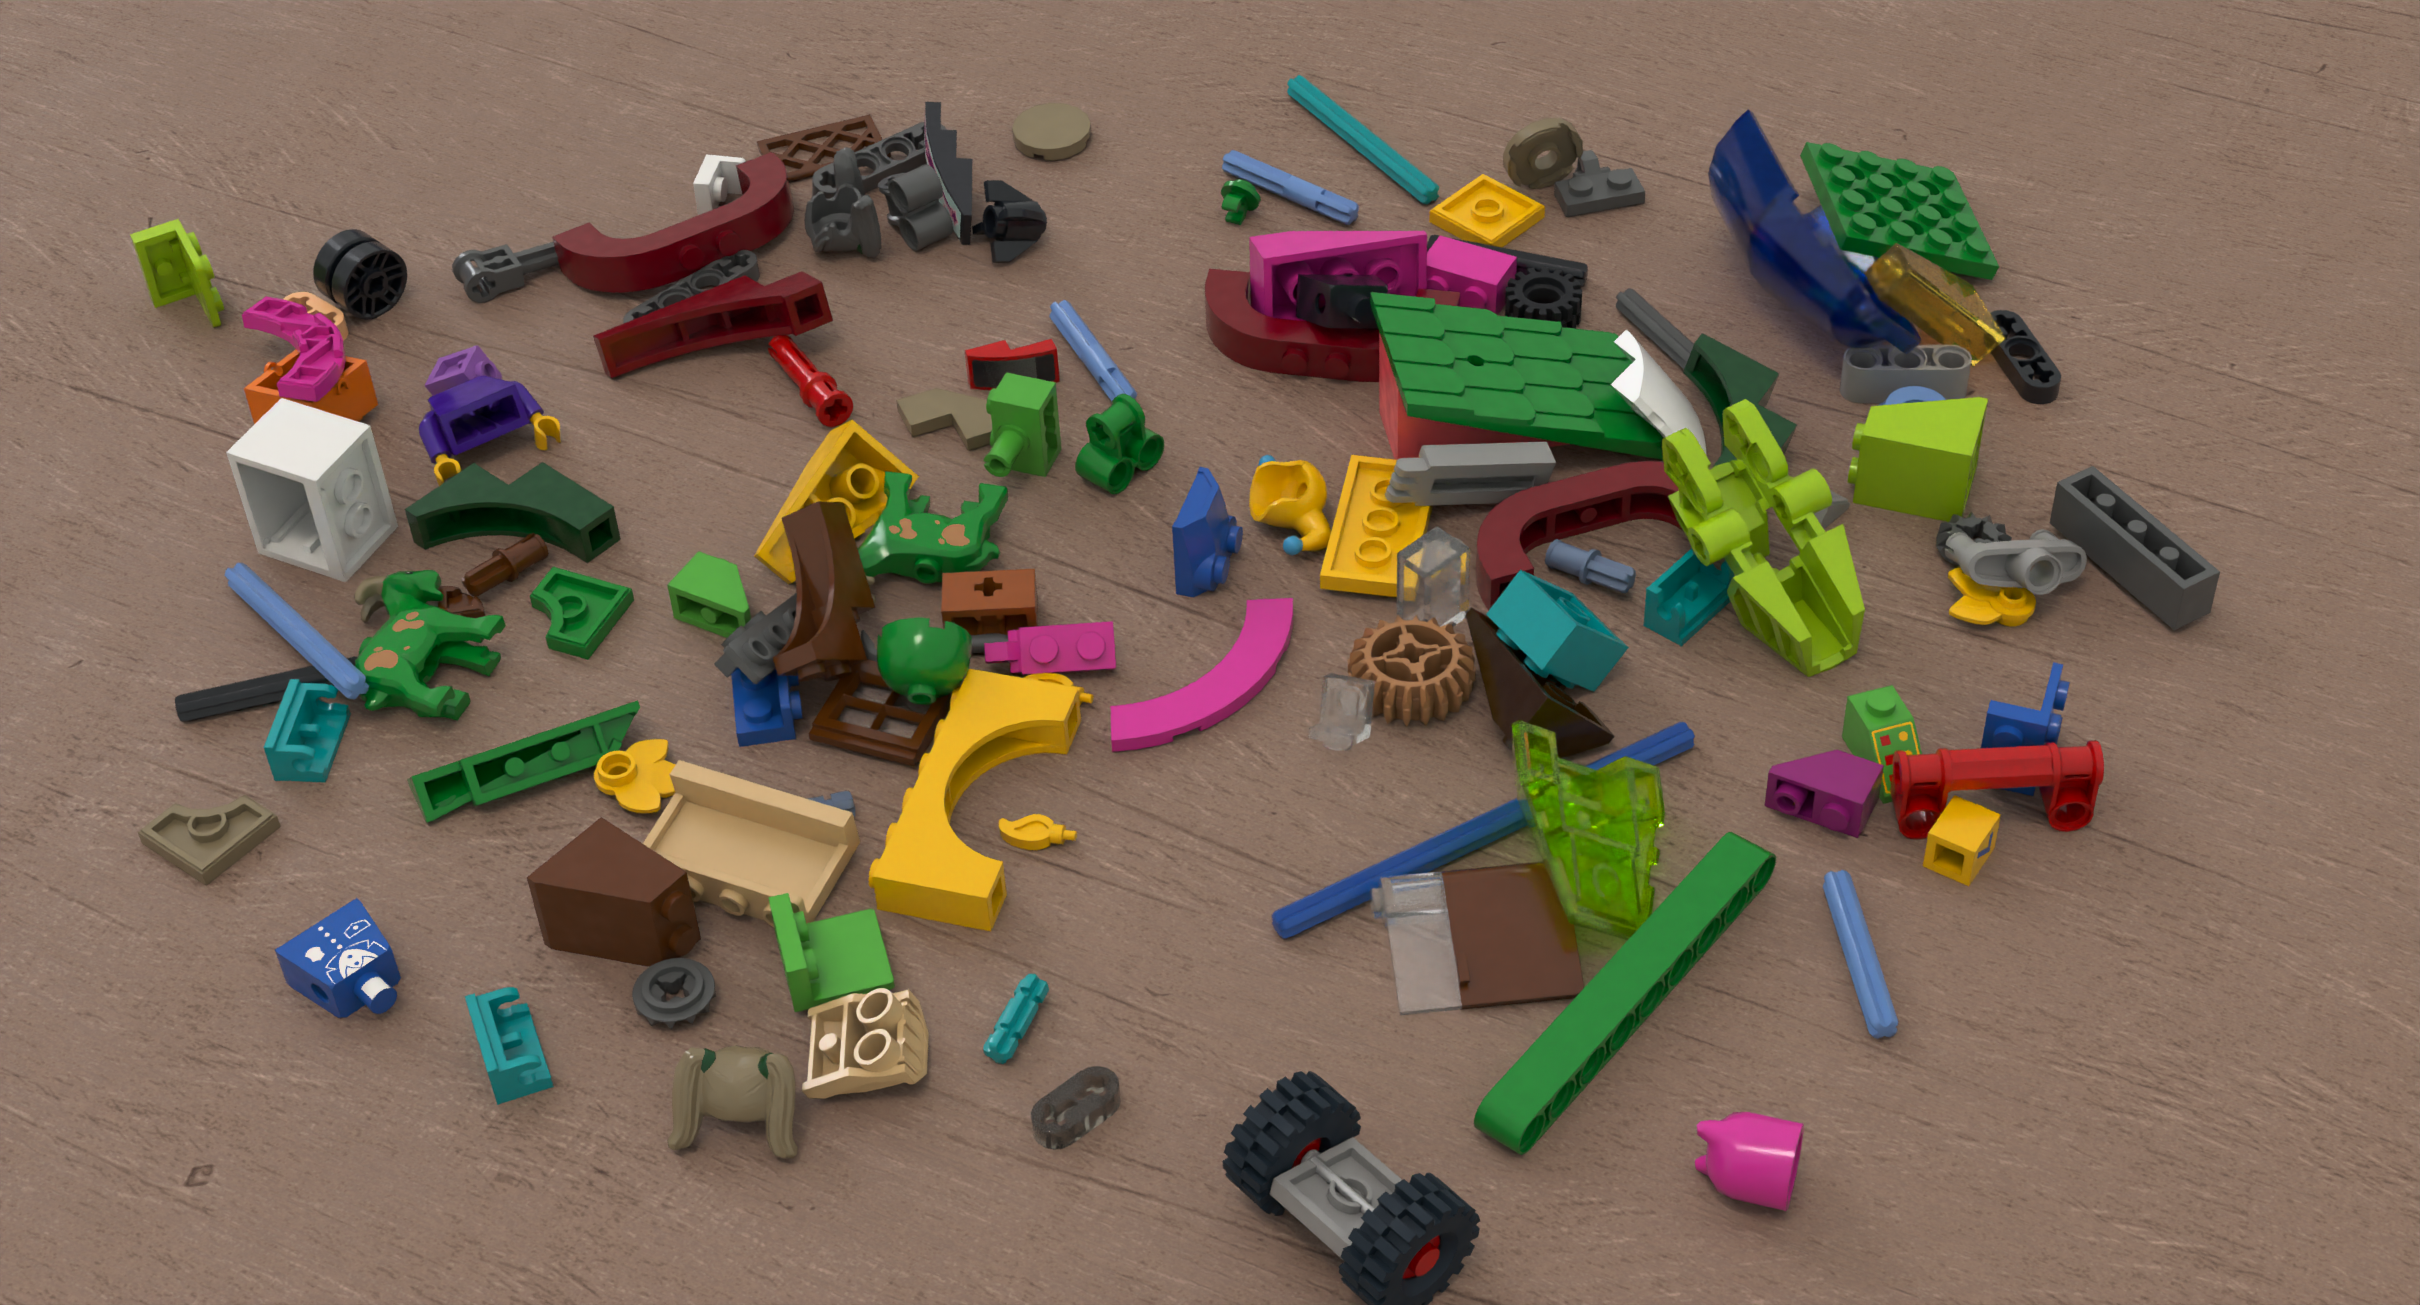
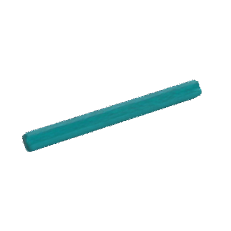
M1298 75L1295 79H1289L1287 82L1289 86L1287 93L1412 196L1425 205H1428L1432 200L1436 201L1438 199L1439 186L1304 76Z

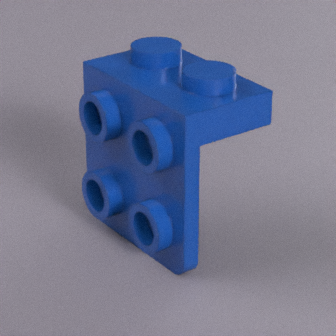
M2053 662L2041 711L1993 700L1990 701L1981 748L2036 746L2052 742L2057 744L2063 717L2055 714L2054 710H2064L2070 682L2061 680L2063 664ZM2036 787L1999 789L2034 796Z

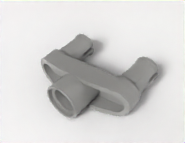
M2045 529L2034 532L2029 540L1976 543L1967 534L1958 532L1949 536L1946 541V545L1951 549H1945L1946 557L1958 563L1962 572L1978 584L2026 588L2037 595L2048 594L2059 584L2075 580L2081 575L2087 562V555L2081 547L2070 540H2060L2053 533Z

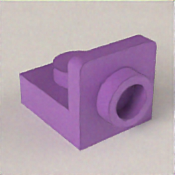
M476 345L439 358L424 386L434 396L478 376L485 375L502 379V375L495 364Z

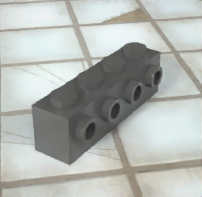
M2094 466L2057 482L2050 524L2067 539L2081 547L2088 557L2173 630L2211 613L2220 575L2218 569Z

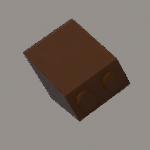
M602 817L527 877L543 941L551 949L650 967L660 961L680 958L688 954L695 944L701 940L687 872Z

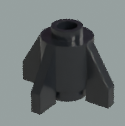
M987 180L984 182L986 202L995 203L985 208L983 222L972 226L973 235H986L988 238H994L995 241L990 243L992 263H1008L1039 240L1041 234L1046 230L1047 217L1038 202L1030 199L1004 181Z

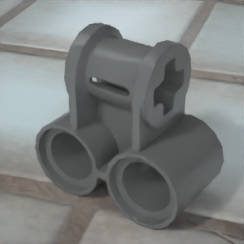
M924 164L907 173L888 176L878 183L879 191L885 194L889 213L887 214L888 223L899 226L904 241L913 251H918L953 233L950 215L939 202V199L943 196L940 178L930 165Z

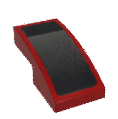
M1052 339L1015 349H1010L1006 340L965 350L967 378L971 389L992 390L997 388L1006 372L1056 383L1060 382L1057 348Z

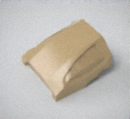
M885 988L875 989L868 994L852 993L808 1009V1018L812 1021L807 1081L802 1084V1092L808 1098L826 1099L837 1094L868 1092L904 1082L911 1085L927 1074L929 1032L920 1002L909 989L897 993H891Z

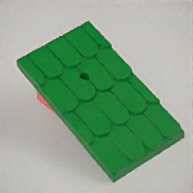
M1370 292V304L1379 329V413L1395 460L1400 458H1419L1422 445L1547 442L1549 447L1574 444L1663 460V437L1633 411L1611 386L1632 364L1614 343L1619 337L1617 334L1564 328L1561 322L1498 316L1487 309L1435 304V299Z

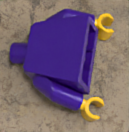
M485 375L478 376L431 396L428 399L431 411L425 414L419 425L421 440L431 462L436 464L434 474L439 486L446 479L462 471L458 461L450 459L452 455L456 456L531 423L534 425L535 445L540 450H547L546 436H552L558 443H561L558 419L552 416H542L544 410L525 386L517 381H505Z

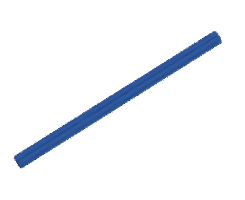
M1678 722L1274 911L1272 914V925L1282 939H1288L1694 746V732L1692 729H1689L1685 722Z

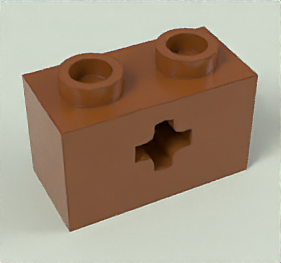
M1035 569L942 573L941 613L943 629L945 628V621H948L966 629L970 635L989 633L1008 635L1010 630H1019L1020 627L1038 626V595Z

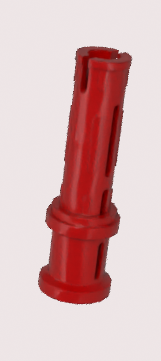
M775 336L769 342L772 348H768V353L800 388V397L803 403L809 408H814L818 420L827 427H835L844 423L853 411L851 397L844 391L837 389V383L830 374L819 372L790 336Z

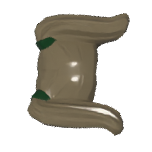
M738 1045L724 1047L717 1051L694 1047L685 1051L674 1073L672 1088L673 1131L667 1140L670 1149L679 1150L689 1147L699 1134L703 1117L710 1116L720 1121L746 1123L764 1121L766 1124L767 1140L772 1153L775 1156L787 1159L796 1156L798 1147L793 1140L792 1128L795 1111V1076L793 1067L786 1056L780 1053L774 1054L761 1047H743Z

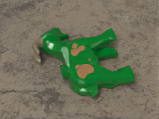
M885 471L884 493L888 497L886 506L864 542L857 548L869 586L874 584L875 579L873 577L885 573H896L913 577L926 584L942 582V573L981 571L990 560L998 559L1000 555L998 546L987 540L990 538V526L998 521L1008 501V489L1006 486L980 483L979 502L964 501L960 507L961 515L951 519L944 515L927 513L930 508V496L920 495L917 499L908 500L912 482L911 474ZM871 594V595H872V598H873V601H874V604H875V603H876V597H875V595Z
M435 570L398 571L387 576H375L365 579L360 583L354 595L355 602L358 605L364 604L360 612L361 620L367 622L376 610L384 606L390 616L388 621L373 637L364 639L359 649V656L355 660V667L366 676L365 682L369 685L366 694H359L361 699L365 701V708L374 711L382 707H406L413 710L419 717H445L458 721L471 702L469 693L456 689L453 690L452 686H440L431 689L425 683L432 678L440 663L469 668L490 676L500 662L501 654L489 651L487 646H473L465 641L482 643L484 639L490 640L495 634L501 633L506 626L503 616L487 615L471 618L453 614L437 606L426 604L427 601H442L444 595L438 590L441 585V578Z

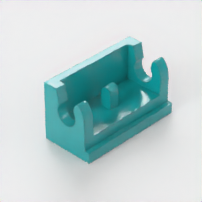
M1691 548L1646 588L1643 626L1683 646L1731 602L1727 589L1734 577V573L1726 560L1722 563L1721 570L1717 569L1713 564L1705 566Z
M290 679L263 747L274 781L326 782L351 715L348 705L340 703L329 704L319 699V697L335 698L338 693V689L335 686L319 683H300L299 679Z
M514 987L498 989L479 996H475V993L465 996L497 1105L554 1087L528 1004H517L507 1009H498L501 1004L513 1002L520 998L518 989Z

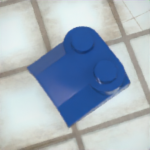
M1199 467L1191 489L1172 526L1176 594L1193 598L1206 591H1215L1219 583L1224 584L1226 582L1230 567V556L1232 553L1237 554L1239 552L1243 538V528L1237 526L1235 516L1228 515L1220 487L1210 470L1204 467Z

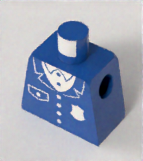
M358 898L275 949L286 983L337 1018H346L365 1005L373 1013L381 1014L389 1010L397 999V992L393 987L398 984L401 977L393 951Z

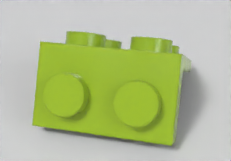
M176 219L130 234L154 307L157 308L196 295L212 327L221 326L218 312L224 310V305L217 288L212 287L210 279L215 278L213 269L207 255H202L195 233H186L180 220Z

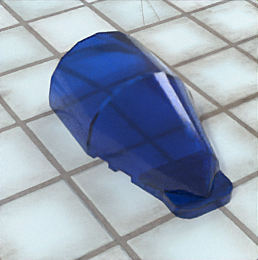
M1748 109L1734 122L1716 145L1708 176L1712 199L1750 273L1768 294L1839 343L1851 348H1870L1888 341L1903 353L1908 354L1922 340L1912 323L1905 298L1900 293L1898 295L1895 294V291L1901 284L1895 276L1890 278L1889 275L1896 269L1894 262L1888 259L1840 250L1821 205L1809 213H1801L1794 203V200L1799 196L1798 192L1790 181L1756 116Z

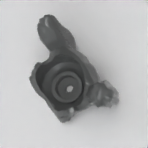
M845 147L836 151L834 155L833 166L836 194L830 199L825 198L822 191L812 196L806 205L805 230L811 238L815 252L857 250L867 258L874 259L878 256L881 249V232L873 200L869 195H865L855 152L851 148Z

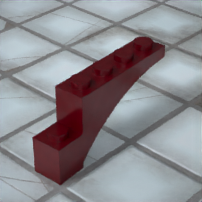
M803 271L766 286L744 275L596 334L593 338L605 374L610 378H614L655 362L718 345L777 335L793 334L797 336L832 322L833 318L823 283Z

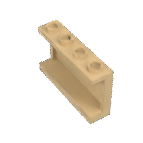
M678 760L669 774L675 794L643 844L687 872L693 902L701 900L714 904L730 914L736 916L745 914L764 920L774 927L768 897L788 893L793 913L803 911L806 923L813 922L860 844L853 813Z

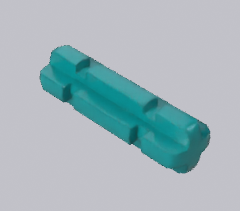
M1028 974L1019 982L1014 991V998H1010L994 1027V1034L989 1035L983 1046L984 1054L992 1058L995 1063L1004 1064L1008 1059L1012 1058L1019 1045L1018 1040L1023 1038L1039 1010L1038 1004L1044 1001L1049 992L1048 983L1041 980L1036 974Z

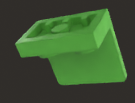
M788 893L768 897L794 1012L807 1010L852 993L868 994L875 989L885 988L891 990L895 987L875 910L867 909L806 923L803 911L793 913Z

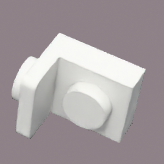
M706 154L693 182L698 215L718 208L720 202L726 200L727 193L742 194L736 165L746 162L745 159Z

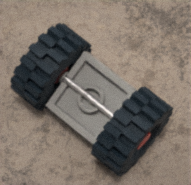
M1302 1071L1293 1074L1291 1081L1286 1076L1278 1080L1276 1089L1273 1092L1267 1088L1259 1095L1261 1102L1255 1108L1250 1105L1243 1113L1247 1117L1243 1124H1236L1233 1128L1231 1135L1235 1137V1140L1226 1143L1224 1153L1228 1158L1222 1161L1223 1169L1227 1172L1225 1174L1226 1177L1269 1215L1272 1212L1275 1216H1281L1286 1209L1345 1262L1339 1265V1273L1343 1276L1341 1280L1367 1305H1428L1433 1301V1295L1437 1291L1443 1293L1450 1285L1447 1282L1452 1274L1458 1275L1465 1266L1461 1263L1462 1259L1470 1256L1475 1247L1470 1241L1477 1238L1480 1228L1476 1225L1480 1222L1479 1215L1475 1212L1476 1210L1431 1173H1426L1425 1176L1421 1173L1414 1174L1409 1183L1405 1179L1402 1180L1353 1138L1360 1134L1361 1126L1357 1123L1361 1119L1360 1113L1354 1105L1316 1073L1308 1071L1306 1075Z

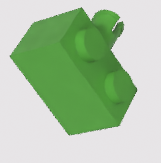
M1006 372L998 387L993 388L987 398L986 410L992 419L990 435L992 449L984 458V467L989 473L997 477H1005L1011 470L1046 477L1062 450L1056 382Z

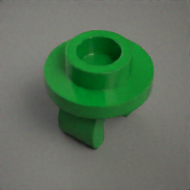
M1242 179L1227 181L1221 189V195L1224 198L1221 207L1223 210L1228 211L1225 217L1226 222L1241 225L1247 211L1257 209L1261 199L1256 192V188L1248 181Z

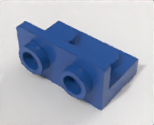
M740 669L731 674L736 734L739 747L796 739L794 720L803 719L799 690L791 691V687L799 686L798 676H778L775 669L758 684H754Z

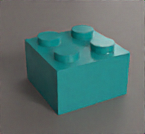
M1522 570L1517 573L1486 614L1499 627L1496 635L1513 649H1521L1527 655L1524 663L1532 671L1543 678H1547L1549 674H1552L1555 679L1570 689H1573L1575 685H1579L1594 692L1629 648L1573 593Z

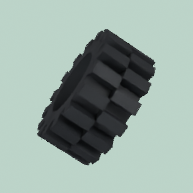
M1533 267L1527 269V275L1520 271L1515 274V279L1510 278L1508 281L1505 296V316L1561 322L1564 328L1576 329V325L1580 324L1582 289L1578 280L1574 281V276L1570 273L1563 277V270L1556 268L1554 273H1550L1549 267H1541V272H1536Z

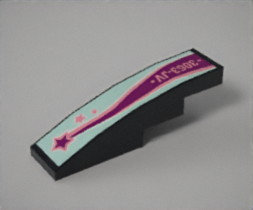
M925 102L924 141L926 162L936 171L940 178L943 196L939 199V202L950 215L953 231L962 245H970L973 159L956 158L957 130H941V102Z

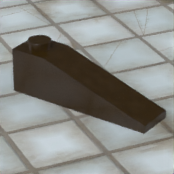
M1472 607L1466 613V618L1492 718L1504 732L1505 736L1502 741L1509 749L1524 758L1530 753L1544 762H1549L1607 745L1615 736L1585 703L1579 701L1576 704L1564 692L1566 686L1551 674L1547 678H1543L1532 671L1524 663L1527 655L1521 649L1515 650L1503 642L1496 635L1499 627L1489 617Z

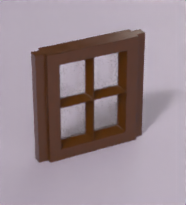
M867 659L851 666L852 674L838 681L813 721V727L809 732V739L915 766L916 763L920 762L933 740L939 720L945 719L950 711L952 692L947 696L937 698L931 704H915L908 701L907 697L896 693L884 682L876 661Z

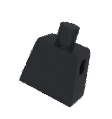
M1298 274L1296 317L1326 328L1378 329L1370 304V292L1388 294V286L1376 275ZM1323 294L1325 305L1319 308V297Z

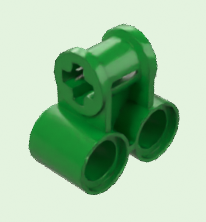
M1119 394L1112 400V406L1101 414H1093L1086 420L1090 442L1079 452L1075 462V470L1079 476L1107 492L1119 494L1131 482L1135 467L1142 471H1148L1158 463L1164 451V439L1159 434L1145 427V415L1137 401L1127 394Z

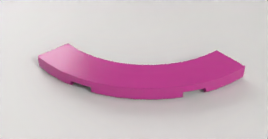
M267 296L244 311L242 314L244 328L276 335L288 341L300 354L292 369L277 382L279 397L317 402L338 382L346 363L345 348L339 329L326 316L321 313L309 314L304 305Z
M1293 598L1247 600L1246 617L1239 638L1224 659L1197 681L1155 699L1133 704L1110 706L1112 752L1137 750L1172 742L1173 736L1198 728L1199 731L1205 730L1226 719L1246 705L1273 677L1276 672L1277 663L1283 653L1287 651L1293 629Z

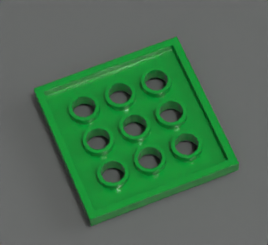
M1806 142L1800 157L1840 250L1989 280L1994 278L1999 265L1954 172L1942 166L1931 168L1916 165L1912 161L1903 158L1897 160L1882 158L1869 151L1858 153L1844 150L1831 143L1820 145Z

